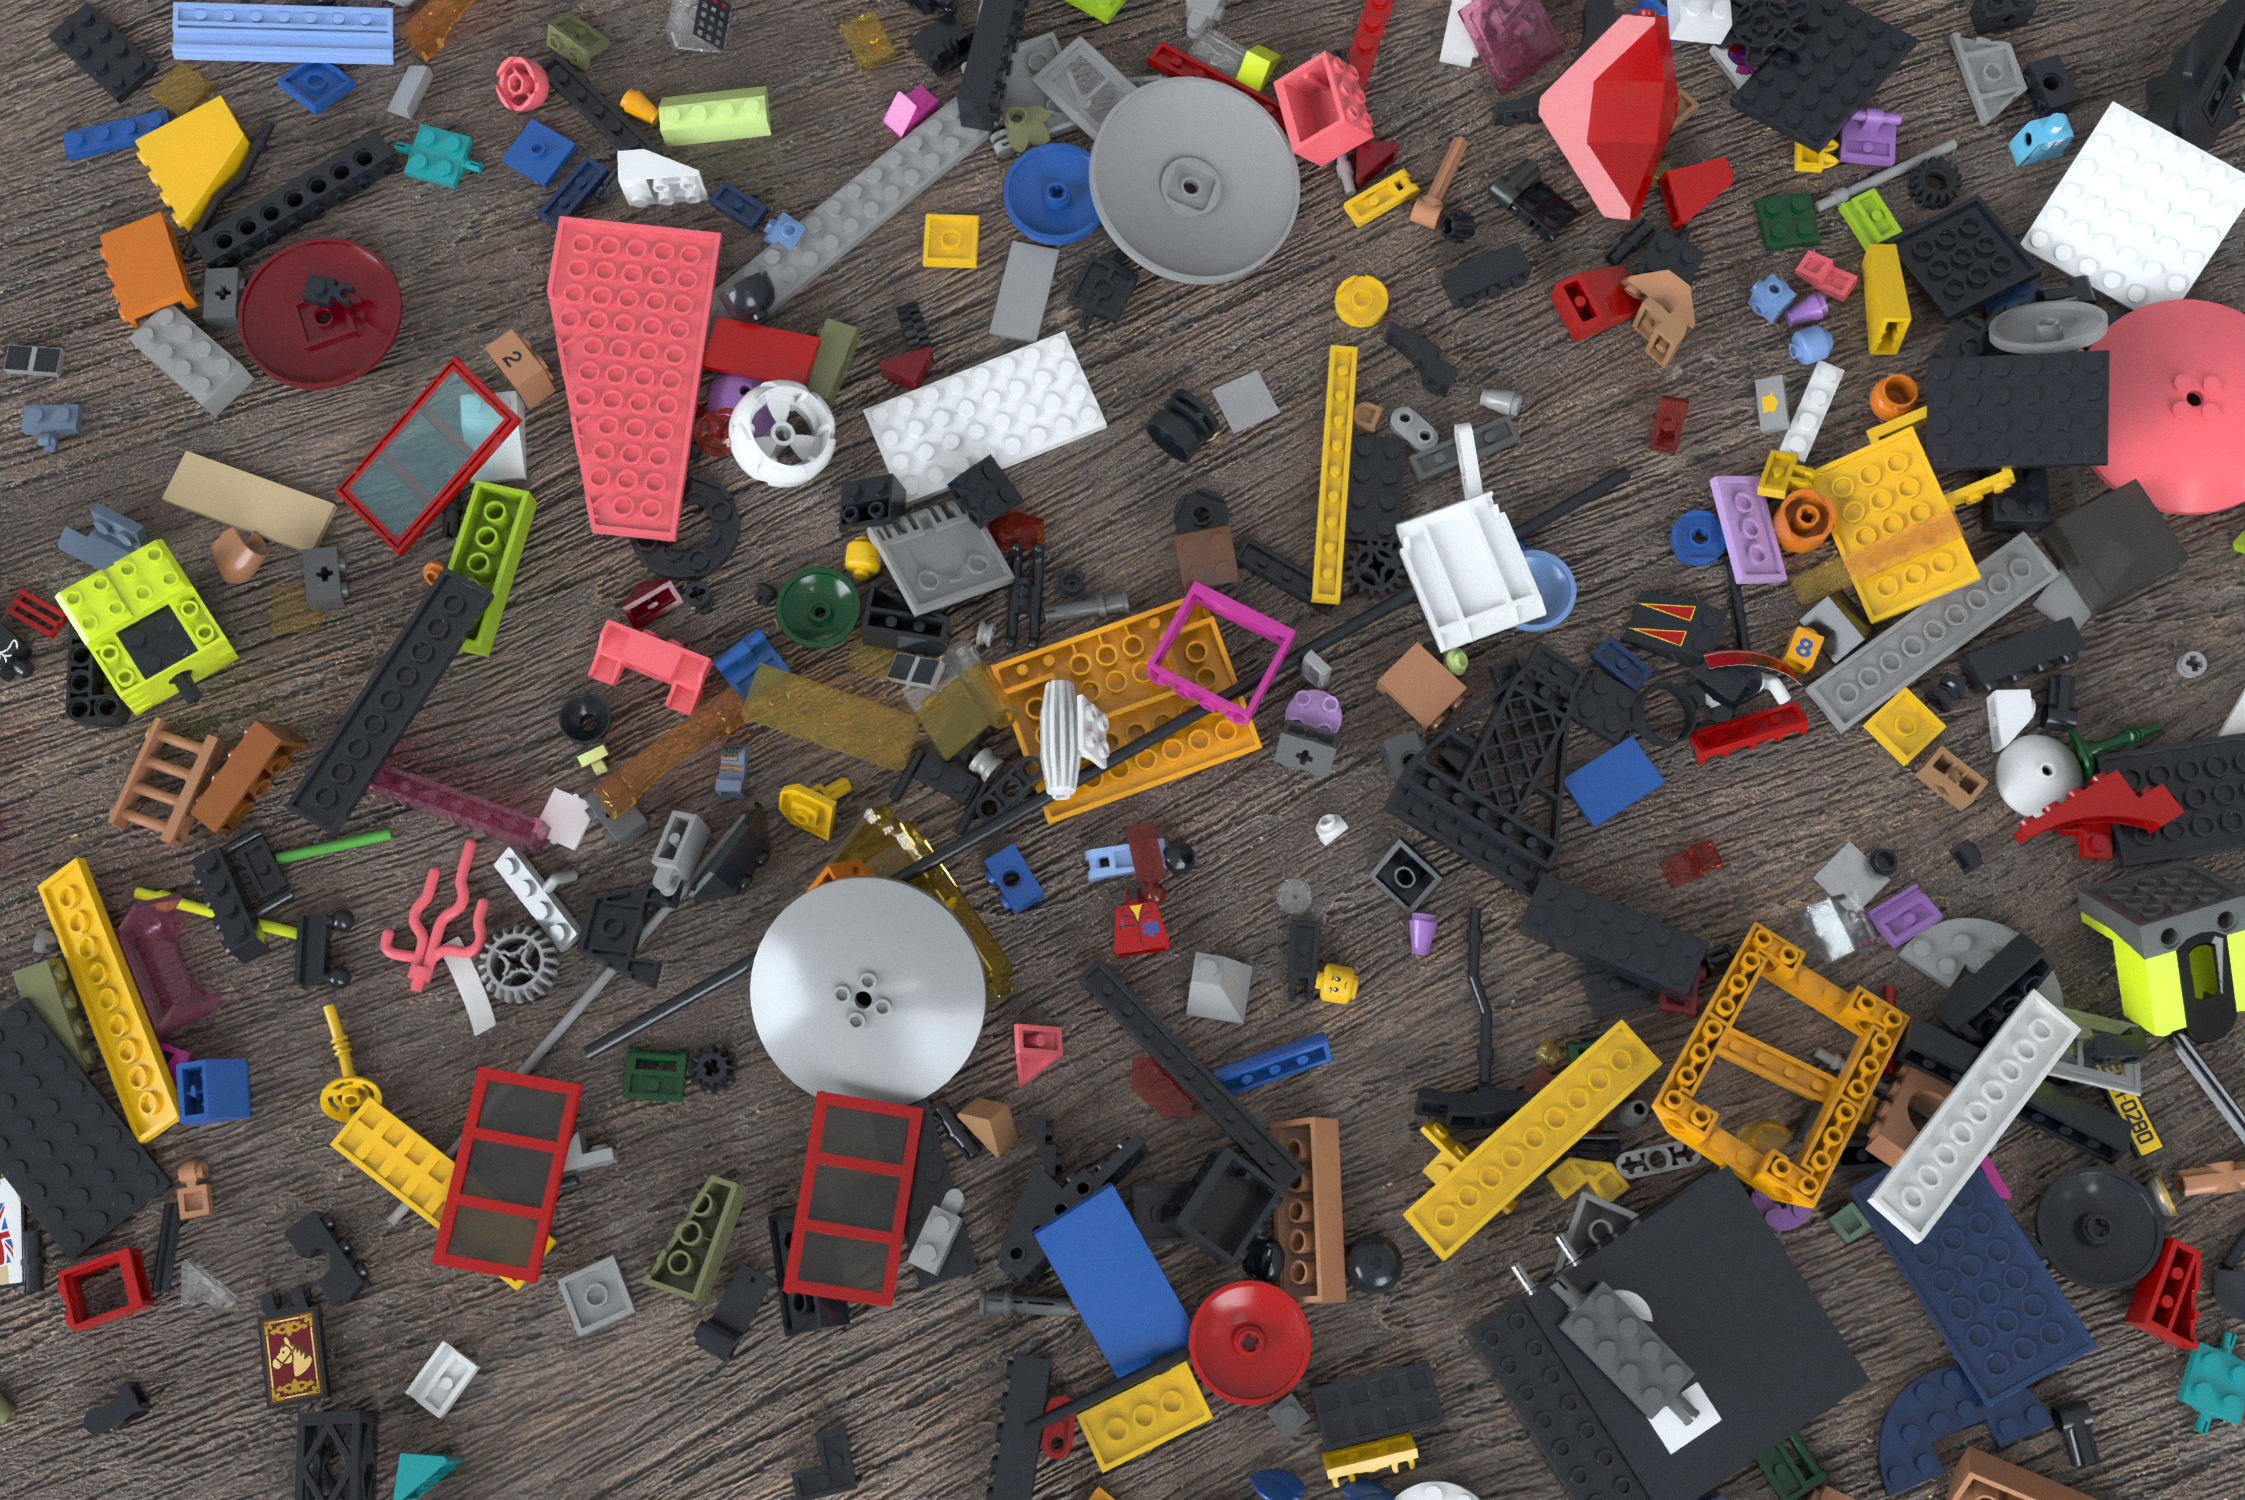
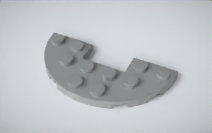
M1978 918L1952 919L1937 923L1914 936L1902 947L1897 955L1948 989L1963 967L1975 974L2019 933L1989 920ZM2052 970L2036 991L2052 1005L2064 1007L2061 988Z

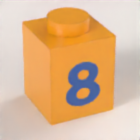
M1798 626L1790 635L1780 660L1787 663L1794 671L1806 675L1813 667L1825 637L1818 635V632L1812 628Z

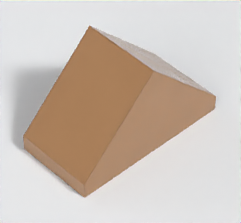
M977 1097L957 1114V1117L996 1158L1000 1157L1018 1141L1008 1104Z

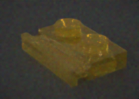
M874 10L850 20V23L846 25H839L840 31L861 72H864L870 66L873 68L896 58L895 50Z

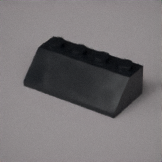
M832 1203L810 1205L808 1219L836 1223ZM797 1208L768 1216L785 1337L850 1324L847 1301L797 1293L788 1294L782 1291ZM805 1231L797 1280L845 1287L837 1236Z

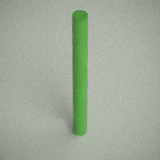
M391 828L284 851L276 853V860L278 864L391 840L393 839V833Z

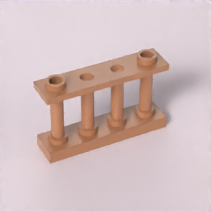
M155 717L153 724L146 730V739L117 802L110 809L108 822L125 830L128 821L159 831L162 833L161 841L182 850L196 819L190 812L195 807V801L198 796L204 793L211 784V779L217 772L228 745L211 735H207L205 741L200 743L170 733L172 726L161 718ZM164 743L196 753L198 757L193 767L188 769L158 759ZM152 769L185 779L186 783L182 792L176 795L146 785ZM140 795L172 805L174 810L169 820L163 821L134 811Z

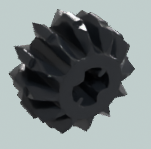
M711 1044L709 1053L703 1047L699 1049V1053L702 1055L700 1059L696 1056L691 1057V1061L697 1064V1067L688 1068V1072L696 1075L691 1082L693 1085L701 1084L699 1089L701 1092L705 1093L710 1088L711 1094L717 1095L719 1086L725 1092L729 1090V1086L726 1084L728 1080L732 1083L737 1082V1078L731 1075V1073L738 1072L740 1067L732 1064L737 1057L735 1054L727 1056L729 1050L727 1047L723 1046L718 1051L717 1046ZM715 1063H717L720 1071L717 1075L712 1073L711 1076V1072L708 1069L711 1065L716 1066Z

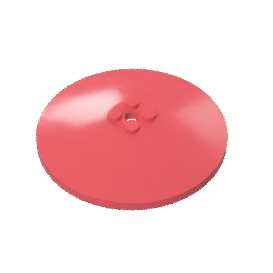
M2177 299L2149 304L2122 316L2108 327V331L2102 339L2093 343L2087 350H2110L2108 465L2090 467L2110 488L2121 496L2138 505L2163 513L2176 515L2210 514L2245 502V314L2209 301ZM2187 394L2197 395L2200 398V405H2190L2187 402Z

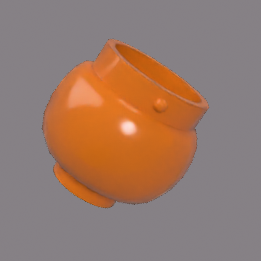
M1894 374L1882 378L1874 385L1870 394V406L1873 413L1879 419L1886 422L1914 411L1918 403V387L1914 380L1904 374Z

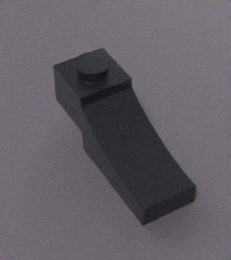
M1392 322L1387 330L1385 343L1403 354L1415 366L1423 378L1422 385L1425 386L1427 391L1434 395L1440 394L1446 397L1456 381L1459 369L1438 358L1439 346Z

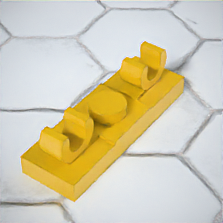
M1410 1432L1321 1453L1328 1479H1331L1335 1488L1339 1487L1338 1478L1347 1475L1350 1482H1355L1354 1473L1375 1472L1391 1465L1394 1473H1398L1397 1465L1399 1462L1407 1461L1410 1469H1414V1459L1419 1458Z

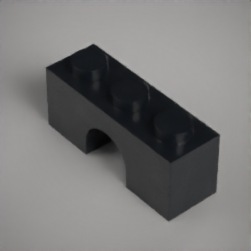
M313 1210L283 1233L299 1257L310 1259L322 1250L328 1253L330 1257L329 1270L316 1282L332 1306L343 1307L372 1285L368 1279L370 1272L360 1260L358 1262L351 1254L354 1249L350 1242L344 1236L340 1237L335 1230L337 1223L333 1217L327 1212L324 1214V1212Z

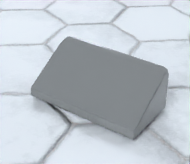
M428 66L408 67L387 108L388 112L412 120L434 77Z

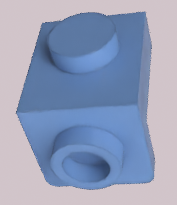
M783 212L776 219L772 217L769 219L763 229L766 235L762 242L768 246L780 242L787 248L793 249L804 232L805 226Z

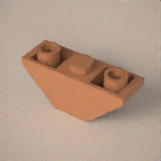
M1669 269L1632 275L1621 281L1626 286L1625 291L1636 299L1640 297L1645 301L1651 296L1655 301H1660L1669 313L1678 306L1686 318V330L1693 329L1696 325L1690 285Z

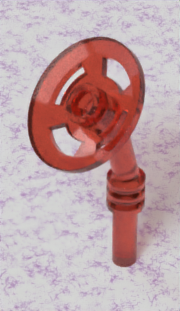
M697 402L696 415L701 420L698 422L695 430V439L699 448L704 453L714 457H725L733 454L731 451L732 442L729 437L731 417L718 414L732 415L734 409L719 408L709 411ZM707 422L709 423L707 434L702 436L703 426ZM711 442L716 445L726 444V446L720 448L712 447L709 443Z

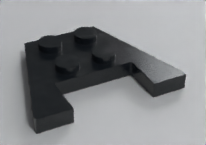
M680 881L677 891L671 896H664L660 889H657L654 885H647L645 889L635 891L627 889L592 896L577 947L578 952L646 987L656 990L663 965L660 961L635 958L648 907L658 906L678 909L684 884Z

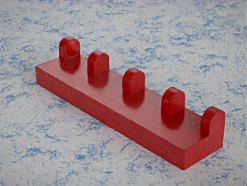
M1793 701L1693 731L1689 736V742L1696 752L1695 757L1698 765L1706 763V758L1719 754L1726 758L1730 756V751L1748 746L1749 750L1756 749L1757 743L1772 738L1779 742L1783 740V735L1798 731L1800 735L1806 734L1808 719L1798 703Z

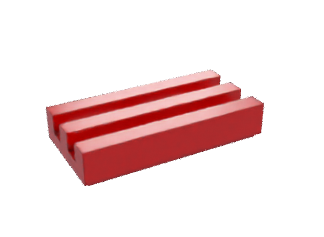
M20 588L17 592L19 596L17 598L13 597L11 600L13 604L10 608L7 606L4 611L54 640L68 620V617L64 612ZM26 599L60 617L59 620H53L25 604L24 601ZM19 608H22L54 627L50 631L17 611Z

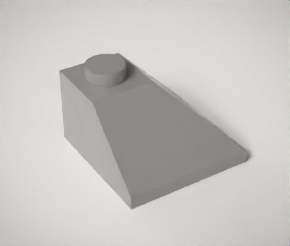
M1196 952L1186 1015L1244 1025L1253 967L1224 956Z

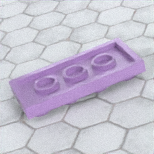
M1715 476L1709 480L1736 584L1781 583L1787 580L1766 497L1757 495L1760 476Z

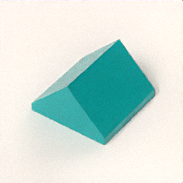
M426 1452L400 1453L393 1500H418L463 1462L464 1459L461 1455Z

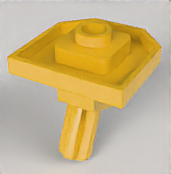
M840 778L825 787L819 783L810 789L801 784L787 785L780 792L778 809L789 823L829 841L833 833L837 804L835 800L849 793L852 790V786L847 778Z

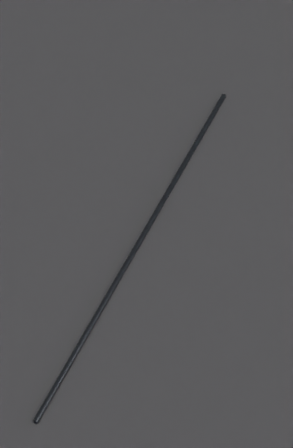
M1622 467L1513 528L1517 541L1524 539L1631 478L1629 471ZM1413 585L1287 654L1275 677L1302 663L1304 656L1310 650L1318 654L1415 600L1418 597ZM1269 665L1216 695L1232 702L1258 687ZM1199 703L1111 752L1109 757H1107V768L1101 769L1094 762L1079 770L1076 788L1212 712L1204 709ZM1045 789L888 878L908 883L1055 801V799L1047 794ZM757 950L584 1046L583 1049L589 1060L597 1057L751 971Z

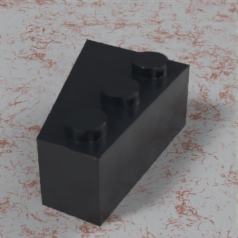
M872 580L860 629L863 645L946 658L951 637L950 618L934 610L914 617L902 594L896 591L893 593L881 587L880 583Z

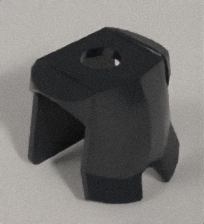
M1721 645L1716 647L1714 651L1732 649L1728 646ZM1704 660L1691 669L1692 675L1697 677L1698 680L1686 689V692L1691 696L1696 710L1708 705L1711 708L1710 720L1726 722L1730 721L1745 698L1751 697L1761 689L1762 675L1759 668L1753 665H1731L1709 669Z

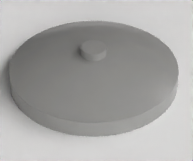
M2044 301L2026 304L1997 315L1989 324V339L1995 347L2016 354L2074 351L2087 347L2106 335L2108 331V315L2098 306L2078 301Z

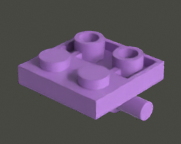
M1877 108L1859 109L1840 130L1838 161L1892 167L1895 162L1896 125L1901 124L1902 114L1884 112V109Z

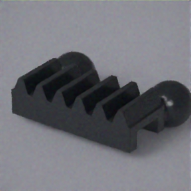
M339 909L333 915H298L294 969L295 985L329 984L334 989H344L351 983L352 975L346 967L337 966L330 970L328 961L331 959L329 949L332 948L330 938L333 936L331 927L339 932H346L352 929L355 924V917L351 911Z

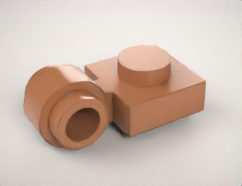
M199 1159L184 1162L178 1168L180 1182L187 1184V1188L177 1189L180 1219L186 1220L214 1214L211 1184H200L209 1176L207 1163Z

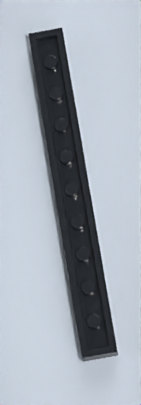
M1097 959L1078 976V982L1264 1174L1285 1189L1284 1192L1305 1172V1168L1100 959Z

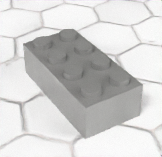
M173 304L155 312L128 338L148 359L214 417H217L255 380L243 365Z

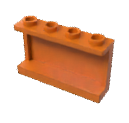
M161 211L100 235L103 245L100 248V252L109 265L105 269L110 280L115 285L112 287V292L121 305L118 307V312L125 323L129 322L137 330L141 327L139 317L181 301L187 310L198 306L173 227Z

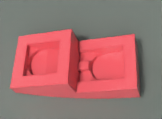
M1810 250L1795 269V274L1808 284L1843 303L1858 283V276L1834 267L1833 259Z

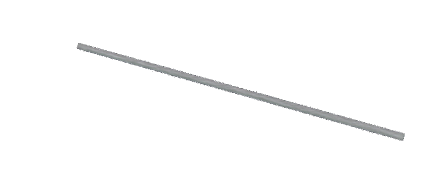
M744 814L737 819L696 866L691 880H684L682 882L684 886L680 900L707 870L744 819ZM660 907L644 925L637 949L673 908ZM607 968L515 1073L527 1075L617 972ZM505 1084L483 1109L479 1128L484 1125L517 1086ZM462 1134L444 1153L452 1160L458 1153ZM401 1202L387 1220L396 1225L410 1207Z

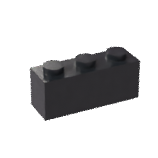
M1517 241L1445 270L1441 284L1454 310L1461 307L1469 308L1475 305L1478 300L1486 297L1491 299L1500 295L1503 290L1511 287L1516 289L1523 286L1528 281L1532 268Z

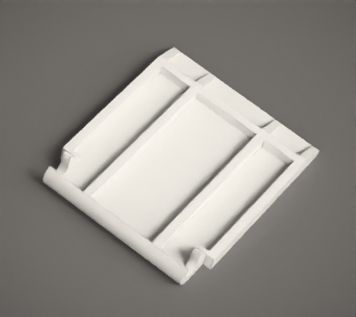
M1491 490L1396 524L1397 534L1403 546L1399 554L1440 653L1547 615L1542 597L1505 512L1499 513L1498 504L1494 505L1492 499L1493 492Z

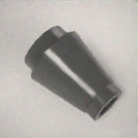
M1629 1098L1620 1104L1618 1115L1624 1125L1637 1128L1646 1122L1649 1107L1643 1100ZM1634 1107L1640 1110L1639 1115L1634 1112Z

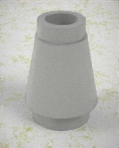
M1484 388L1480 398V405H1484L1505 416H1517L1523 396L1517 394L1516 390Z

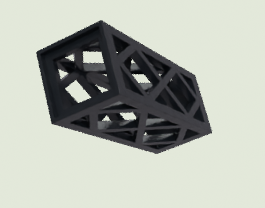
M379 1410L298 1413L294 1500H376ZM335 1425H341V1427L339 1428V1430L337 1429V1427H336ZM346 1433L351 1439V1452L343 1440ZM330 1434L333 1440L325 1452V1440ZM338 1448L348 1466L336 1484L327 1465ZM311 1463L313 1464L312 1473L309 1469ZM350 1479V1490L344 1498L342 1491ZM323 1481H325L331 1492L328 1499L323 1494Z

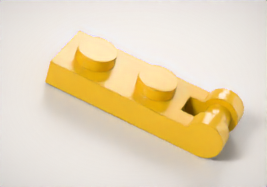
M1401 169L1346 201L1343 208L1355 225L1360 228L1402 202L1413 199L1421 190L1416 183L1410 181V175L1406 169ZM1396 186H1401L1403 189L1399 191Z

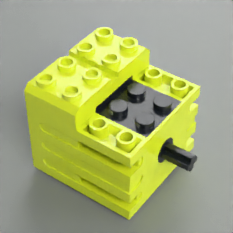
M163 539L154 540L114 562L113 566L95 572L60 591L55 596L57 602L84 644L91 651L119 697L136 716L179 692L188 705L199 702V699L204 696L197 687L196 682L239 659Z

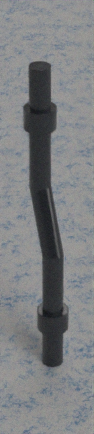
M269 121L264 122L258 136L252 139L248 147L250 151L238 174L211 197L198 224H194L189 233L191 237L182 252L183 255L191 259L193 258L197 249L191 239L209 228L221 203L246 183L259 156L263 155L268 147L266 143L275 127L274 124Z
M1472 907L1469 912V930H1466V943L1469 944L1467 978L1481 1013L1480 1046L1477 1047L1476 1057L1479 1060V1083L1490 1084L1491 1061L1494 1060V1047H1492L1493 1012L1479 977L1480 944H1483L1481 908Z

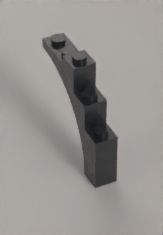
M1586 0L1582 12L1583 34L1581 45L1569 66L1553 82L1537 92L1519 99L1496 103L1493 114L1494 126L1503 125L1504 127H1511L1522 123L1539 124L1543 122L1538 114L1540 97L1616 22L1613 0Z

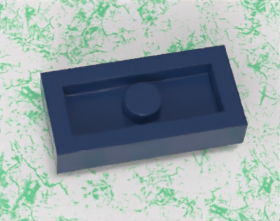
M726 181L722 182L708 200L710 206L752 232L755 231L769 213L767 206Z
M1610 635L1590 658L1617 681L1635 692L1654 671Z

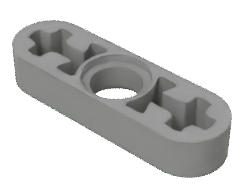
M1675 1141L1625 1152L1615 1160L1614 1167L1625 1180H1632L1691 1167L1699 1162L1701 1154L1683 1142ZM1683 1146H1686V1149L1692 1150L1694 1155L1690 1156V1162H1687L1685 1157L1673 1160L1671 1153L1681 1152ZM1658 1151L1665 1156L1666 1162L1662 1168H1655L1651 1165L1649 1158L1652 1152ZM1639 1154H1643V1165L1647 1172H1643V1166L1633 1168L1632 1174H1629L1628 1170L1622 1169L1621 1165L1626 1162L1625 1158H1628L1629 1162H1637L1642 1160Z

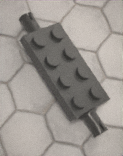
M1564 1273L1560 1274L1556 1278L1557 1281H1553L1549 1285V1288L1569 1306L1567 1317L1558 1327L1649 1419L1652 1420L1667 1406L1685 1426L1690 1425L1694 1421L1691 1417L1697 1418L1700 1411L1680 1392L1681 1388L1695 1373L1604 1281H1600L1590 1292L1581 1293L1567 1279Z

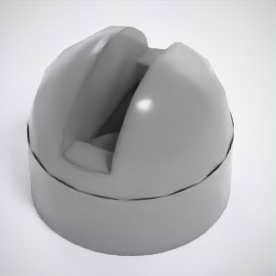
M40 929L35 936L34 952L51 953L55 951L58 947L56 934Z

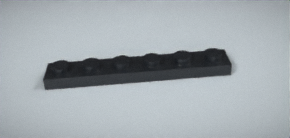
M556 52L541 64L549 78V85L620 151L646 149L663 156L662 151Z

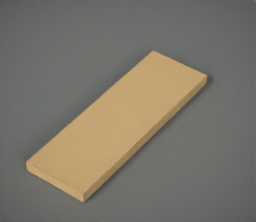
M189 451L185 452L162 497L166 503L249 533L257 531L263 538L299 551L319 547L338 508L334 503Z

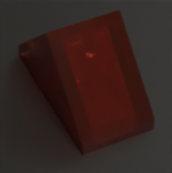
M1013 511L988 524L989 532L999 549H1011V545L1014 542H1019L1022 548H1033L1036 543H1041L1045 547L1044 519Z

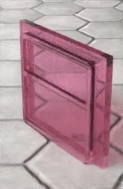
M1472 0L1458 11L1500 95L1507 93L1562 51L1559 45V37L1540 0Z

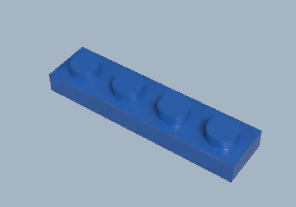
M167 109L64 132L62 134L66 156L70 161L137 146L135 140L171 122V114Z

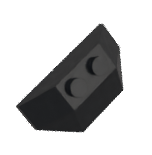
M756 801L750 811L689 892L688 896L697 904L738 896L741 891H746L754 880L752 875L758 867L762 868L768 862L771 856L769 853L771 851L766 812L759 802Z

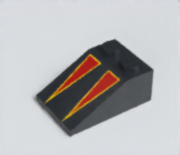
M1641 591L1622 642L1693 668L1705 660L1704 653L1714 651L1728 612L1698 601Z

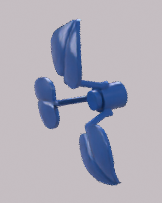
M1266 1469L1256 1472L1249 1477V1481L1252 1482L1256 1492L1266 1500H1302L1299 1494L1304 1492L1305 1485L1293 1473L1281 1469ZM1355 1478V1482L1348 1480L1344 1483L1342 1489L1343 1493L1347 1496L1344 1500H1395V1496L1388 1489L1366 1478Z

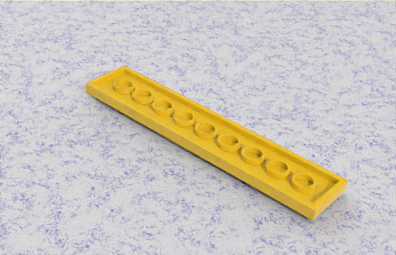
M75 858L37 887L132 1133L140 1144H146L179 1121L178 1093L86 859Z
M1621 1019L1402 1215L1440 1259L1445 1261L1663 1063Z

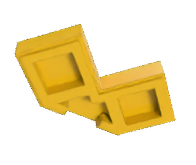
M1573 1157L1567 1158L1545 1176L1563 1200L1567 1199L1586 1183L1590 1185L1600 1199L1610 1203L1631 1187L1617 1172L1612 1163Z

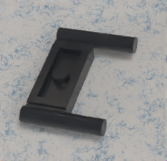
M917 748L889 798L899 803L911 780L915 779L967 806L954 829L956 834L962 836L966 833L977 813V802L991 789V786L930 753L927 754Z

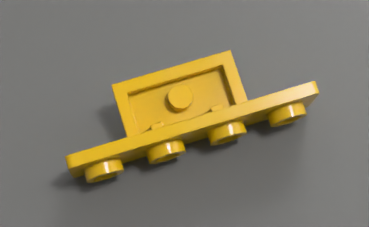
M1429 1119L1420 1131L1441 1152L1422 1172L1437 1184L1463 1161L1470 1152L1461 1143H1456L1441 1123ZM1514 1198L1501 1210L1509 1215L1518 1202Z

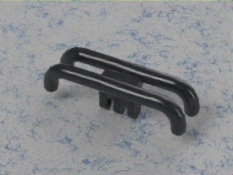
M1014 542L1011 545V571L1015 579L1009 588L1005 647L1008 650L1015 649L1017 644L1019 614H1030L1028 649L1035 651L1039 647L1045 561L1044 546L1041 543H1036L1033 547L1032 586L1029 578H1021L1022 545L1019 542Z

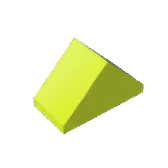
M1259 44L1247 50L1236 80L1261 93L1281 60V55Z

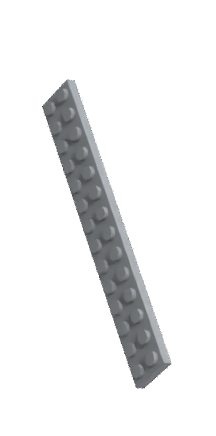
M955 96L803 218L799 223L805 226V230L793 249L787 248L780 242L771 244L714 290L706 348L717 317L759 325L989 139L991 132L962 127L957 97ZM764 271H767L775 288V301L767 310L769 315L758 322H754L753 319L739 320L731 316L723 306L719 295L725 290L730 294L734 291L733 284L755 273L760 272L762 276Z

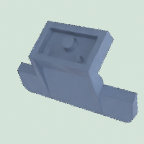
M99 503L90 510L95 529L88 537L65 526L58 541L60 550L99 570H105L113 566L114 562L149 544L143 525Z

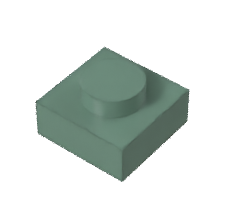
M1853 1202L1847 1203L1826 1219L1844 1245L1849 1244L1871 1227Z

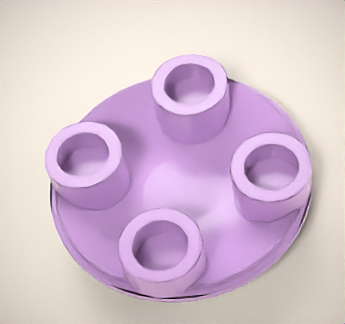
M1318 689L1301 690L1289 702L1286 708L1285 720L1288 719L1336 734L1342 722V711L1338 700L1329 693Z

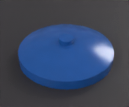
M1049 143L1030 149L1013 163L1004 182V205L1010 221L1022 234L1043 244L1065 245L1084 239L1101 225L1093 204L1089 185L1091 153L1071 144Z

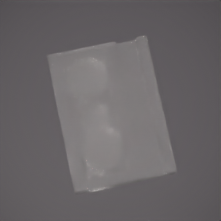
M1206 26L1202 35H1199L1186 54L1235 79L1249 49Z

